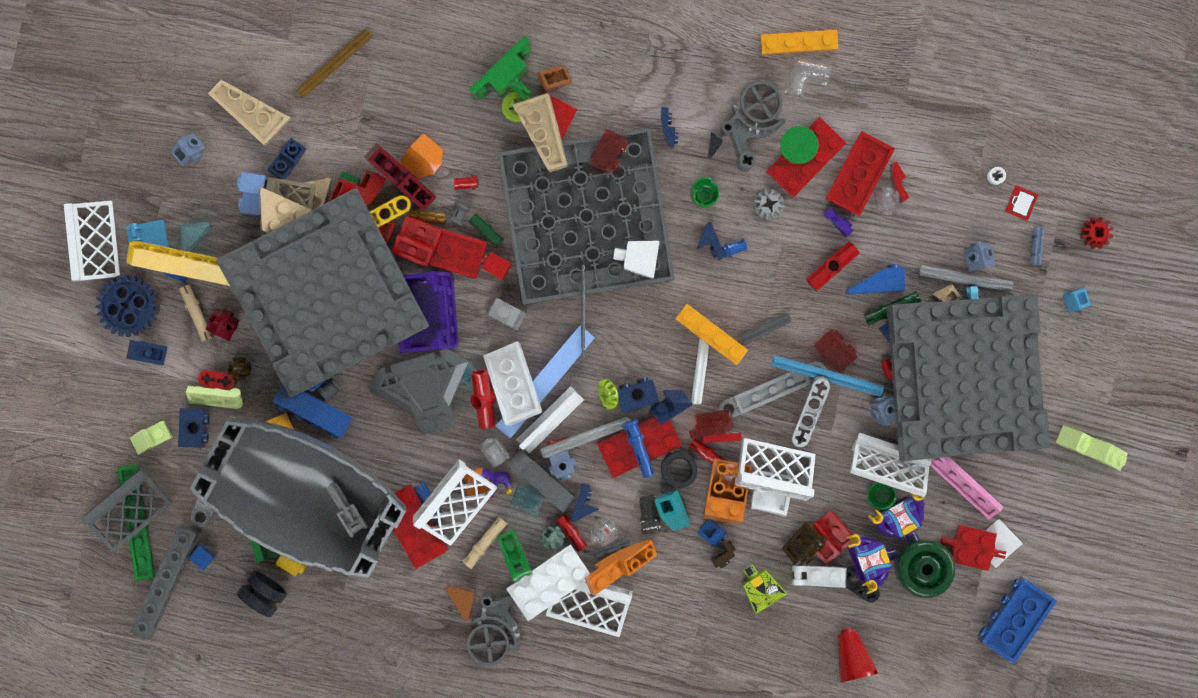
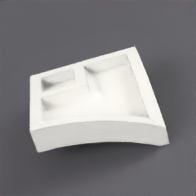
M761 471L765 477L770 478L773 473ZM779 474L783 481L788 482L791 479L788 475ZM752 489L750 509L785 517L787 516L790 497Z

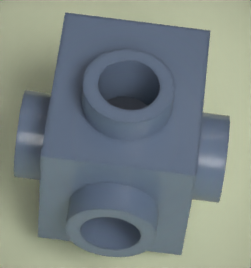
M193 133L187 137L185 135L180 137L170 153L183 167L191 162H198L202 158V152L206 147Z
M980 241L970 244L971 248L964 249V258L969 272L995 266L994 252L990 243L982 245Z
M882 394V396L875 397V400L869 403L871 415L878 424L887 426L896 421L893 396Z
M568 450L549 457L551 464L548 466L552 476L556 475V478H561L562 481L573 477L572 473L575 472L574 468L577 467L574 456L570 457ZM560 463H565V464H566V468H565V469H561V468L559 467V464H560Z

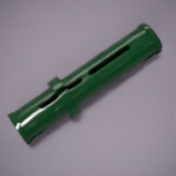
M914 291L885 306H879V309L864 314V318L867 319L865 321L870 326L882 319L886 320L888 319L887 306L920 303L921 298H918V292Z

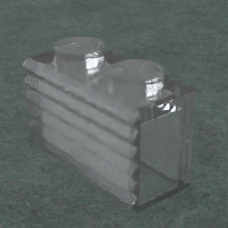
M490 437L481 444L483 446L481 452H483V455H486L485 458H488L492 468L497 467L511 456L498 437L496 439Z

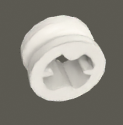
M994 167L987 174L988 181L993 185L1002 183L1006 178V172L1001 167ZM996 171L999 172L998 175L1001 174V178L997 179V181L994 180L995 177L992 178V174L996 173Z

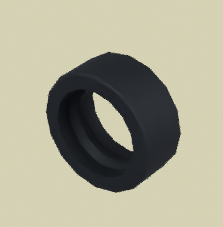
M673 452L666 456L662 462V478L673 488H685L692 484L697 476L696 462L687 453ZM674 459H684L690 465V474L683 481H674L668 475V465Z

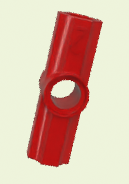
M848 241L809 275L806 281L815 291H818L857 257L860 252L854 244ZM830 261H834L837 264L836 271L829 270L828 263Z
M475 370L471 372L474 394L471 395L470 401L473 408L477 411L479 428L491 429L495 427L493 404L496 402V395L490 389L488 370Z

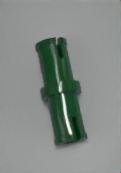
M477 213L468 221L480 232V236H484L495 248L504 240L492 229V225H488Z

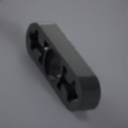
M835 563L831 566L846 568L845 566L839 563ZM847 568V573L849 572L850 575L846 577V588L867 602L873 603L877 601L880 596L878 588L873 592L875 594L874 597L870 596L867 598L868 594L861 590L863 588L862 584L859 583L857 588L849 586L850 579L858 578V576Z

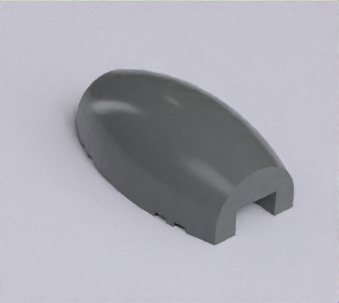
M228 416L190 487V490L207 507H211L218 513L217 516L222 520L224 518L233 525L234 529L263 547L312 567L315 565L325 568L326 571L332 572L334 570L343 572L344 575L369 578L375 568L379 553L394 527H398L406 512V505L387 485L350 456L329 444L281 425ZM334 482L338 484L350 505L355 504L368 526L367 529L363 528L356 532L352 538L337 516V513L340 511L326 489L328 485Z

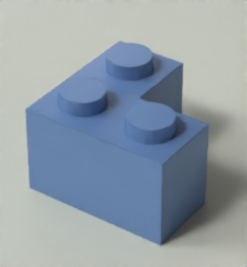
M242 172L241 176L238 177L237 188L243 193L242 198L240 197L238 201L240 213L261 217L259 210V187L266 189L268 177Z

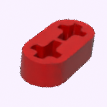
M205 370L198 377L200 385L206 388L231 390L236 385V380H233V376H229L228 373ZM209 373V377L216 379L215 382L209 381L208 384H206V381L203 380V377L207 376ZM228 377L231 384L225 387V384L220 383L219 379H226Z

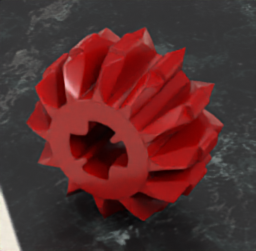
M1092 217L1090 222L1085 221V227L1080 228V231L1084 232V235H1081L1080 238H1086L1084 245L1090 244L1091 249H1095L1096 246L1102 249L1104 245H1109L1108 239L1114 237L1112 234H1109L1114 228L1107 227L1110 221L1103 222V217L1098 219ZM1098 229V231H1099V232L1097 233L1098 236H1095V233H1096L1095 230Z

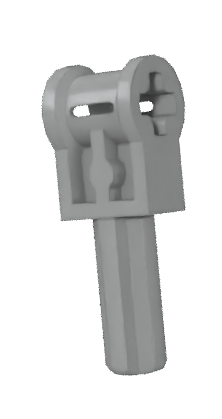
M334 482L328 485L326 489L340 511L337 513V516L349 536L352 538L356 532L363 528L367 529L368 526L355 504L350 505L338 484Z

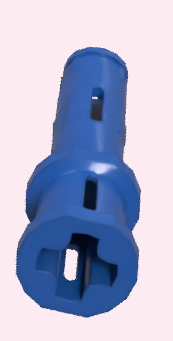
M634 419L623 423L622 428H625L628 436L627 442L633 447L642 476L647 478L655 473L642 441L644 440V435L640 433L637 424L639 421Z

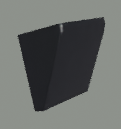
M712 132L709 138V158L713 157L723 141Z

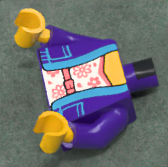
M911 493L912 496L907 495L896 501L887 510L878 511L876 509L875 517L868 515V517L880 532L889 537L895 536L899 539L905 536L909 543L917 541L920 538L915 530L922 526L921 521L924 519V497Z
M856 534L847 536V539L851 540V545H848L850 548L848 551L859 582L862 586L866 585L869 591L867 594L876 591L887 578L888 570L892 569L890 561L897 559V551L895 548L886 550L884 544L877 543L875 539Z

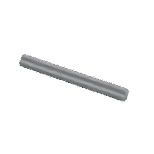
M924 265L919 267L918 273L924 277L1011 292L1013 289L1012 281Z
M624 417L540 449L543 458H548L625 429L622 428V424L630 421V419Z

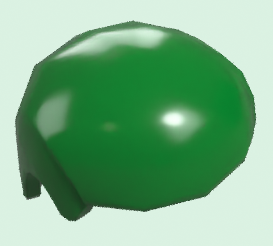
M709 177L699 178L691 188L690 196L692 201L701 208H710L716 204L719 198L718 185Z
M876 482L868 490L867 497L872 507L884 511L895 504L897 494L894 487Z

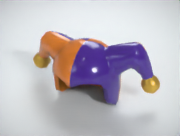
M476 468L473 470L496 486L503 483L507 495L513 493L507 472H492L487 468ZM467 473L462 478L466 481V484L474 483L473 477ZM486 485L477 486L478 494L487 493L490 489ZM475 487L465 488V494L467 496L476 495ZM495 492L490 496L488 500L494 498Z

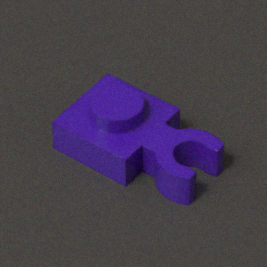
M831 208L823 214L845 237L854 231L851 228L852 224L846 218L842 219Z

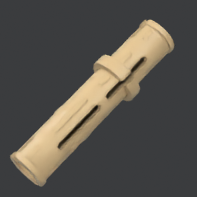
M186 285L188 294H186L184 287L179 289L186 303L184 306L189 310L201 342L207 341L204 333H206L208 340L213 338L209 331L205 330L207 323L198 305L200 304L199 300H196L191 285Z
M498 516L478 543L472 546L473 549L462 562L472 569L481 556L486 554L485 551L508 523Z

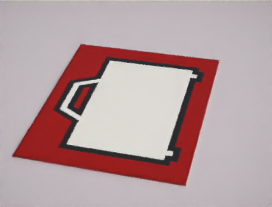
M1016 185L1005 212L1028 221L1038 194Z

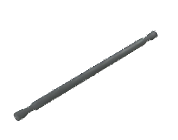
M581 265V358H585V265Z

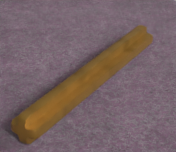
M366 28L297 89L299 95L303 98L306 97L373 37L372 33Z

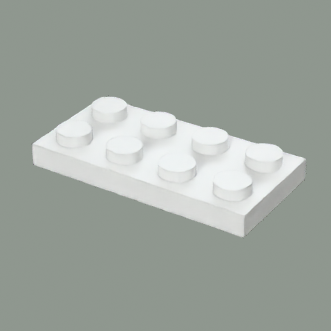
M518 341L483 356L504 423L507 427L542 413L534 384Z
M570 544L532 570L533 574L528 577L525 575L520 581L506 589L529 621L586 582L585 577L590 572Z

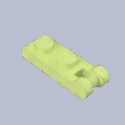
M188 386L186 390L189 404L239 409L243 405L241 392L237 388L228 391L218 388L210 389L200 386Z

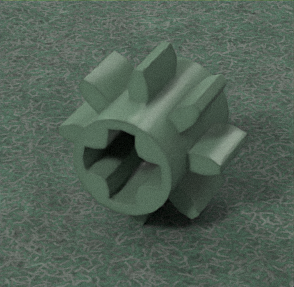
M550 526L543 530L540 541L547 550L551 547L556 550L563 545L565 535L558 526L555 528Z

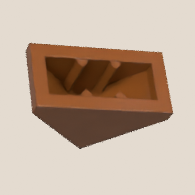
M565 65L537 73L544 92L548 94L572 83Z
M448 585L445 590L466 622L470 618L476 591Z

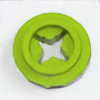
M512 92L504 98L502 111L510 121L521 122L517 112L512 110V105L515 103L514 100L518 103L525 100H522L516 92Z
M608 379L599 381L597 389L602 405L608 410L616 408L618 404L616 387Z

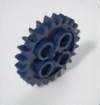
M125 275L123 280L121 276H117V282L110 279L111 285L104 284L103 286L106 290H99V293L103 296L102 298H96L97 301L101 302L100 305L95 306V308L101 309L96 315L103 316L99 322L107 323L104 327L105 329L112 327V334L118 331V336H123L124 333L126 337H131V333L134 336H138V330L145 333L144 327L151 328L152 326L149 322H156V319L152 316L153 314H159V312L154 310L155 307L160 306L154 303L159 297L152 296L156 290L148 289L151 285L150 283L143 285L144 279L140 278L137 281V276H132L130 280L129 275ZM123 288L127 290L125 298H122L120 295ZM140 297L144 299L142 307L137 305V300ZM125 303H129L130 309H127ZM114 305L118 307V312L115 315L111 312V308ZM131 314L135 316V321L132 324L128 322V316Z

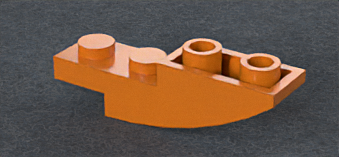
M649 539L633 544L595 564L596 570L585 577L590 593L593 595L598 594L625 574L629 577L654 559L657 553L653 541Z

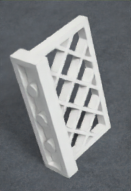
M113 201L64 204L72 281L79 282L120 276ZM100 206H109V214L104 219L96 213ZM78 208H87L91 213L83 220L78 216ZM94 214L102 220L96 229L87 223ZM104 223L111 227V233L106 238L98 232ZM84 225L93 230L87 239L80 235V230ZM96 233L104 239L98 248L89 242ZM106 242L113 246V252L108 257L100 251ZM86 244L95 249L89 259L82 254V249ZM97 252L106 258L100 267L91 261ZM110 261L115 265L116 273L107 274L102 268ZM88 263L97 268L93 275L85 276L84 268Z
M570 386L516 439L520 443L519 447L530 453L584 399Z
M862 433L858 434L852 447L853 457L850 473L925 497L929 466L932 459L899 461L898 445ZM872 460L876 466L871 467L867 461ZM862 464L866 470L856 468V465ZM890 466L895 472L889 473L885 467ZM880 469L885 476H880L875 471ZM909 472L913 478L908 479L904 473ZM899 476L903 482L896 481L894 477ZM917 482L922 488H917L912 483Z
M744 438L742 439L738 477L735 478V485L807 501L814 497L812 484L815 454ZM747 444L754 446L758 453L751 457L747 452ZM766 449H770L775 455L770 461L763 453ZM783 453H788L793 459L788 465L781 457ZM757 455H760L766 463L760 468L753 460ZM801 457L809 458V466L805 469L798 460ZM776 458L783 466L778 472L771 464ZM747 462H750L755 469V472L752 474L744 472ZM794 462L801 471L796 476H794L789 468ZM765 466H768L773 473L770 478L765 477L761 472V469ZM783 470H786L791 478L788 482L783 481L779 476V473ZM803 474L807 479V486L801 485L797 477Z
M458 459L415 513L413 525L418 529L422 527L451 546L495 492L497 486L466 467L465 463ZM467 473L473 477L474 483L462 484V478ZM486 485L490 488L487 493L478 494L477 486ZM475 487L476 495L464 496V488ZM461 489L462 497L451 499L450 493L453 490ZM477 499V505L474 508L466 509L465 501ZM463 501L464 509L453 511L452 503ZM450 503L451 511L439 513L441 505ZM465 513L466 519L463 522L455 523L454 515ZM452 516V524L441 525L440 517ZM438 518L439 526L431 527L426 524L430 519ZM454 528V533L448 538L443 534V529Z
M584 582L575 591H571L548 607L546 616L620 637L633 591L609 585L591 597L588 585ZM580 591L585 592L588 599L579 603L575 594ZM572 596L576 605L567 609L563 600ZM602 597L607 604L597 608L593 599ZM559 602L565 610L559 614L551 612L552 606ZM591 602L595 610L585 614L581 606ZM617 602L625 604L623 611L617 614L611 606ZM609 607L613 616L604 620L599 611ZM579 608L583 616L575 619L572 618L569 612ZM597 613L601 622L597 624L590 623L588 617ZM616 619L619 624L617 631L609 629L606 623Z

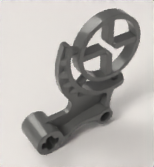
M765 81L751 83L745 88L740 97V106L736 107V104L731 105L734 116L720 128V134L722 136L729 135L732 140L735 154L738 158L736 166L742 172L751 170L756 164V157L747 147L746 140L749 138L767 137L776 132L785 123L784 118L781 119L777 116L782 108V96L773 84ZM754 86L770 88L774 93L765 97L763 102L766 103L777 96L778 109L775 115L772 116L766 105L763 104L761 109L767 119L759 120L750 116L748 112L757 108L759 103L757 102L745 109V93L750 89L755 99L759 101L761 97ZM741 110V112L743 113V115H744L749 121L753 122V126L750 125L749 123H747V122L740 116V114H739L738 111ZM774 119L778 122L770 127H757L758 124L769 123ZM743 160H749L750 163H749V164H747V163H746V164H743L742 161H743Z
M489 592L483 594L481 605L483 606L482 613L471 619L472 623H477V626L473 628L468 636L467 650L471 658L481 665L491 666L501 662L506 657L509 649H514V652L519 651V627L508 611L510 606L517 604L509 593L496 598ZM491 619L501 622V624L498 625L491 622L481 623L480 620ZM504 626L512 633L514 644H509V637L503 629ZM488 627L499 630L505 639L494 640L491 642V645L506 644V649L502 656L493 660L491 647L488 646L487 654L489 661H484L476 657L471 649L485 647V642L470 644V640L477 630L484 628L485 641L489 642Z

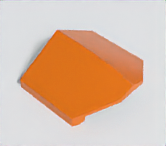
M423 133L409 147L399 163L418 179H422L434 174L442 164L444 150Z

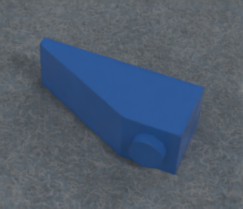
M899 264L887 265V268L846 290L845 295L906 291L904 267L899 268Z

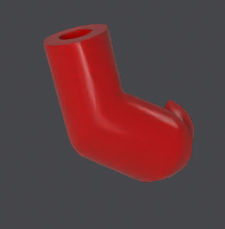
M890 359L881 361L885 377L893 381Z

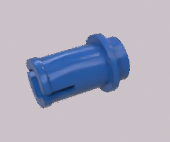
M744 238L731 244L725 243V246H722L726 257L729 256L730 258L736 253L748 250Z

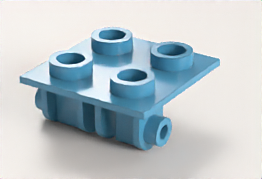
M164 220L142 224L133 223L126 226L129 243L140 241L169 248Z

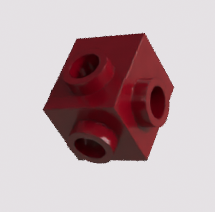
M215 309L209 318L205 330L230 341L240 320L233 317L234 313L229 310L223 309V311Z

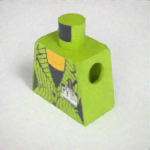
M753 564L743 569L748 579L742 584L756 614L787 595L784 589L765 569L757 572Z

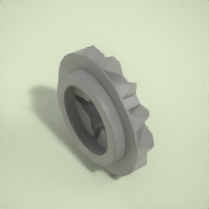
M765 189L759 192L754 199L755 212L763 219H775L784 209V199L779 192L773 189ZM767 197L770 200V202H777L774 205H772L771 210L769 209V207H761L767 202Z

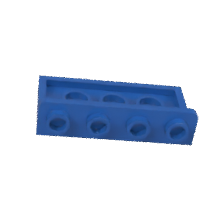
M1021 576L1013 581L1011 591L1008 595L1005 594L1002 597L1000 607L992 612L989 617L990 622L987 626H983L978 634L980 642L1013 664L1016 663L1057 602L1053 597Z

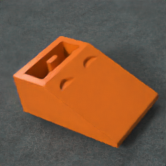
M714 458L703 511L704 519L741 525L743 522L748 488L735 485V478L738 477L739 463ZM745 464L744 472L751 474L752 465Z

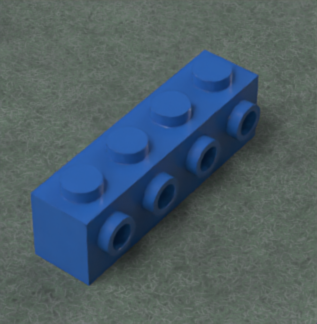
M283 384L273 400L277 404L276 408L284 412L288 409L294 413L293 417L300 421L304 419L310 421V426L319 431L321 428L327 430V435L336 440L338 437H344L354 419L306 392L290 398Z

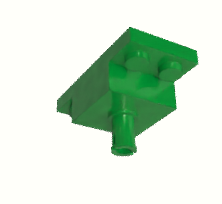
M526 36L518 41L469 89L476 101L480 98L483 100L490 93V88L501 99L511 89L522 100L527 98L526 95L529 96L532 93L520 81L529 73L527 65L522 61L531 54L530 50L532 49L531 42Z

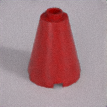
M852 627L841 630L842 634L838 635L840 683L878 674L877 668L857 630L853 631Z

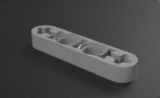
M818 376L813 380L792 432V441L797 447H804L808 444L830 390L829 380L824 376ZM822 381L826 387H822L820 395H818V386L816 384H820ZM813 398L820 401L819 405L815 408L809 406V401ZM810 416L813 421L811 424L805 425L802 423V418ZM801 428L805 430L803 433L805 439L798 441L796 436H800Z

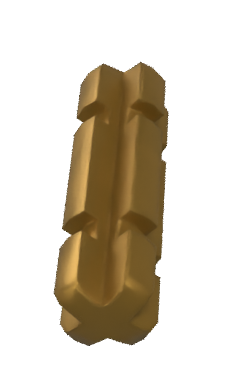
M410 209L409 211L410 216L421 221L446 223L447 215L445 213L436 214V212L418 211V209Z

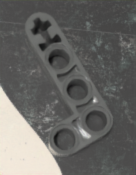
M520 449L508 462L510 468L523 476L563 513L577 499L524 450Z

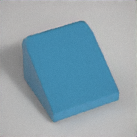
M1085 287L1063 295L1069 313L1091 306Z

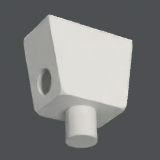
M628 241L627 250L615 248L613 259L625 261L624 270L653 279L659 241Z

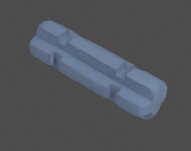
M1036 227L1033 229L1034 238H1032L1031 254L1033 255L1030 258V264L1041 265L1042 257L1040 256L1043 253L1044 239L1042 237L1044 236V228Z

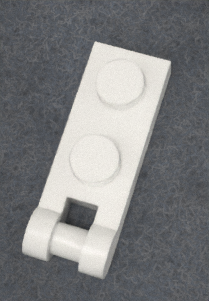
M792 565V571L794 572L792 585L846 588L847 568ZM802 572H807V579H801Z

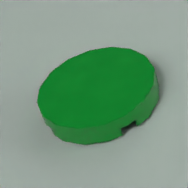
M804 126L791 127L784 133L780 141L781 154L792 164H806L814 158L819 146L815 133Z

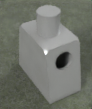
M494 297L486 312L490 317L517 331L526 316V313Z

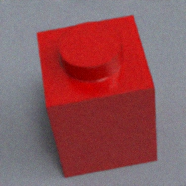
M493 252L490 255L486 254L481 262L484 271L502 281L512 266L510 262Z

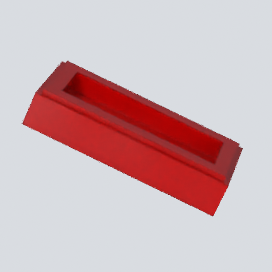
M740 432L702 435L703 443L742 440Z

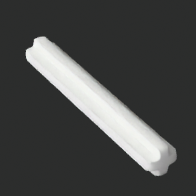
M699 339L691 398L693 404H701L709 345L702 339Z

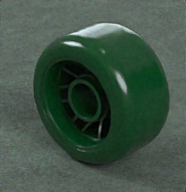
M919 539L907 543L901 548L897 559H895L894 570L899 584L916 597L933 598L943 594L951 586L955 577V563L951 553L943 545L930 539ZM929 564L930 571L927 574H923L922 567Z

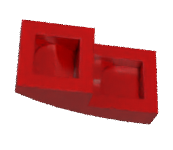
M896 161L890 165V178L896 198L899 199V203H902L910 197L900 182L906 176Z

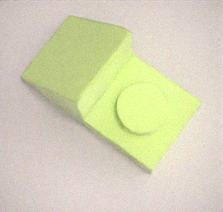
M164 420L147 429L140 430L131 436L130 440L139 455L173 438Z

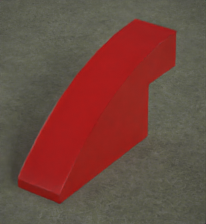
M366 170L358 186L339 177L329 201L358 188L368 207L381 190L387 178L373 171Z

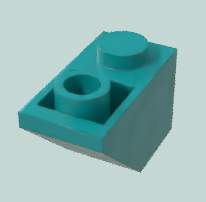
M678 489L660 494L654 500L661 519L672 531L691 525Z

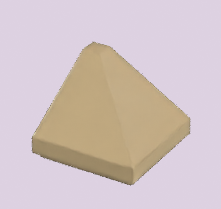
M952 284L933 293V296L939 302L962 299Z

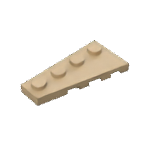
M220 80L208 93L264 146L291 119L289 116L223 80Z
M547 93L513 104L514 110L517 112L548 171L553 172L568 167L550 95Z

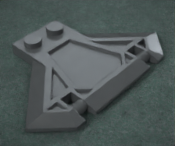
M447 348L440 350V357H436L433 352L390 365L392 371L387 372L385 367L379 368L370 388L371 392L413 414L422 435L454 427L458 424L451 407V402L469 361Z

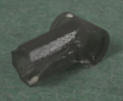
M656 495L639 497L642 535L661 533L660 517L654 501Z

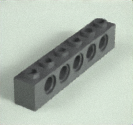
M185 524L178 527L130 633L146 640L154 636L201 535L200 531Z

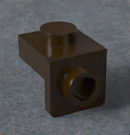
M724 538L721 540L727 550L711 559L715 568L727 566L730 563L729 560L735 557L733 551L736 549L730 540L727 542Z

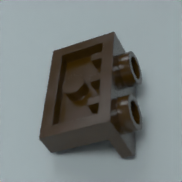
M805 522L781 549L795 565H808L813 560L815 553L825 547V542L828 538L821 536L810 522Z

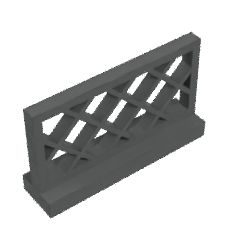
M142 467L80 520L85 526L88 525L103 543L114 552L173 502L148 475V471ZM144 481H147L152 486L151 493L140 492L141 484ZM137 495L136 505H125L126 496ZM140 496H151L150 506H139ZM154 497H162L166 504L162 507H153ZM113 507L122 508L121 518L110 517ZM125 508L136 509L135 519L124 518ZM139 509L150 510L149 518L138 519ZM98 519L107 520L106 530L98 529L94 523ZM110 520L121 521L120 531L109 530ZM124 521L135 522V528L132 532L123 531ZM109 533L120 534V542L115 546L109 541Z

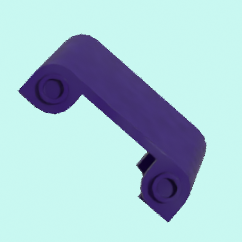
M449 272L403 275L429 327L399 342L400 353L434 351L446 348L455 349L458 346V327L452 275Z

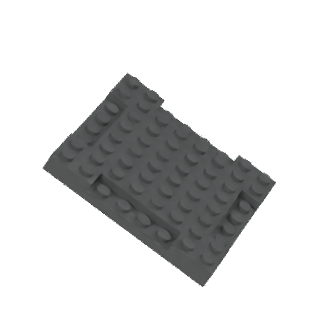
M650 128L562 142L568 167L553 172L548 171L536 147L498 152L523 305L581 295V265H585V294L675 280ZM628 241H659L654 278L650 279L624 270L625 261L613 259L615 248L627 250Z
M358 188L216 259L290 398L429 327Z
M1038 294L887 306L899 461L1050 448L1047 409H1044L1037 335V333H1041Z

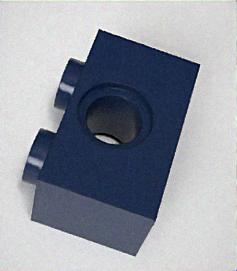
M648 377L637 380L638 384L630 386V383L618 386V400L622 413L660 402L653 379L648 380ZM634 389L642 391L641 399L634 400L631 393Z
M180 408L178 447L203 448L208 444L209 433L206 432V425L209 424L210 414L207 413V409ZM192 423H196L198 425V431L196 433H193L191 431Z

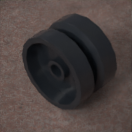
M254 570L247 578L248 584L241 586L237 596L251 609L270 618L277 611L276 603H282L288 594L272 578Z

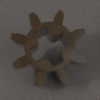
M245 357L233 358V362H229L227 366L228 374L233 376V380H246V376L251 374V364L248 361L246 362Z

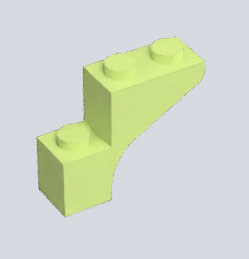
M1064 425L1056 441L1057 444L1064 448L1085 455L1121 471L1127 460L1126 456L1128 453L1118 447Z

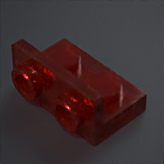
M606 129L589 164L611 174L612 170L616 171L620 163L618 157L620 153H625L629 145L626 142L627 137Z
M829 330L813 347L838 373H841L858 358L856 355L857 351L852 345H846L842 341L844 337L837 330Z
M730 410L696 414L694 416L696 421L695 428L690 430L689 434L692 439L727 433L734 428Z

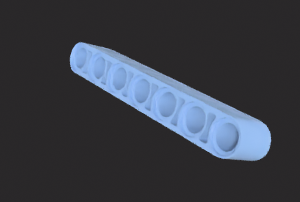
M581 325L534 379L533 384L539 403L542 402L581 355ZM586 329L585 349L595 338ZM502 418L495 427L508 438H511L526 419L507 427Z

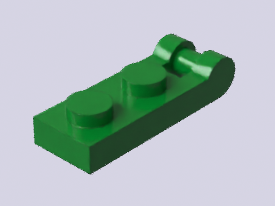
M511 529L497 537L513 581L517 583L525 575L528 577L533 574L517 532ZM522 566V569L517 571L516 568Z

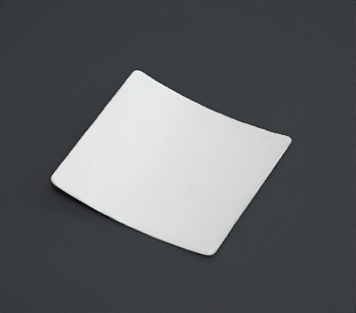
M1000 519L986 530L997 533L995 549L1006 551V555L999 553L1006 556L1005 559L1022 545V542ZM993 557L991 564L997 568L1005 559Z

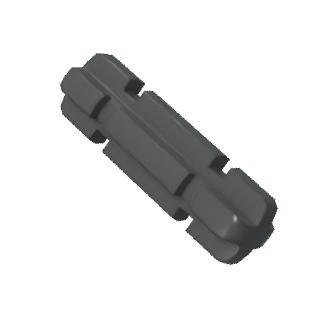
M626 537L621 539V541L604 545L603 548H596L594 550L596 558L605 557L604 555L608 556L631 546L630 539Z

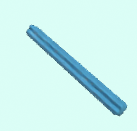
M774 356L772 360L773 367L812 378L824 376L829 380V383L875 396H882L884 391L882 385L783 357Z

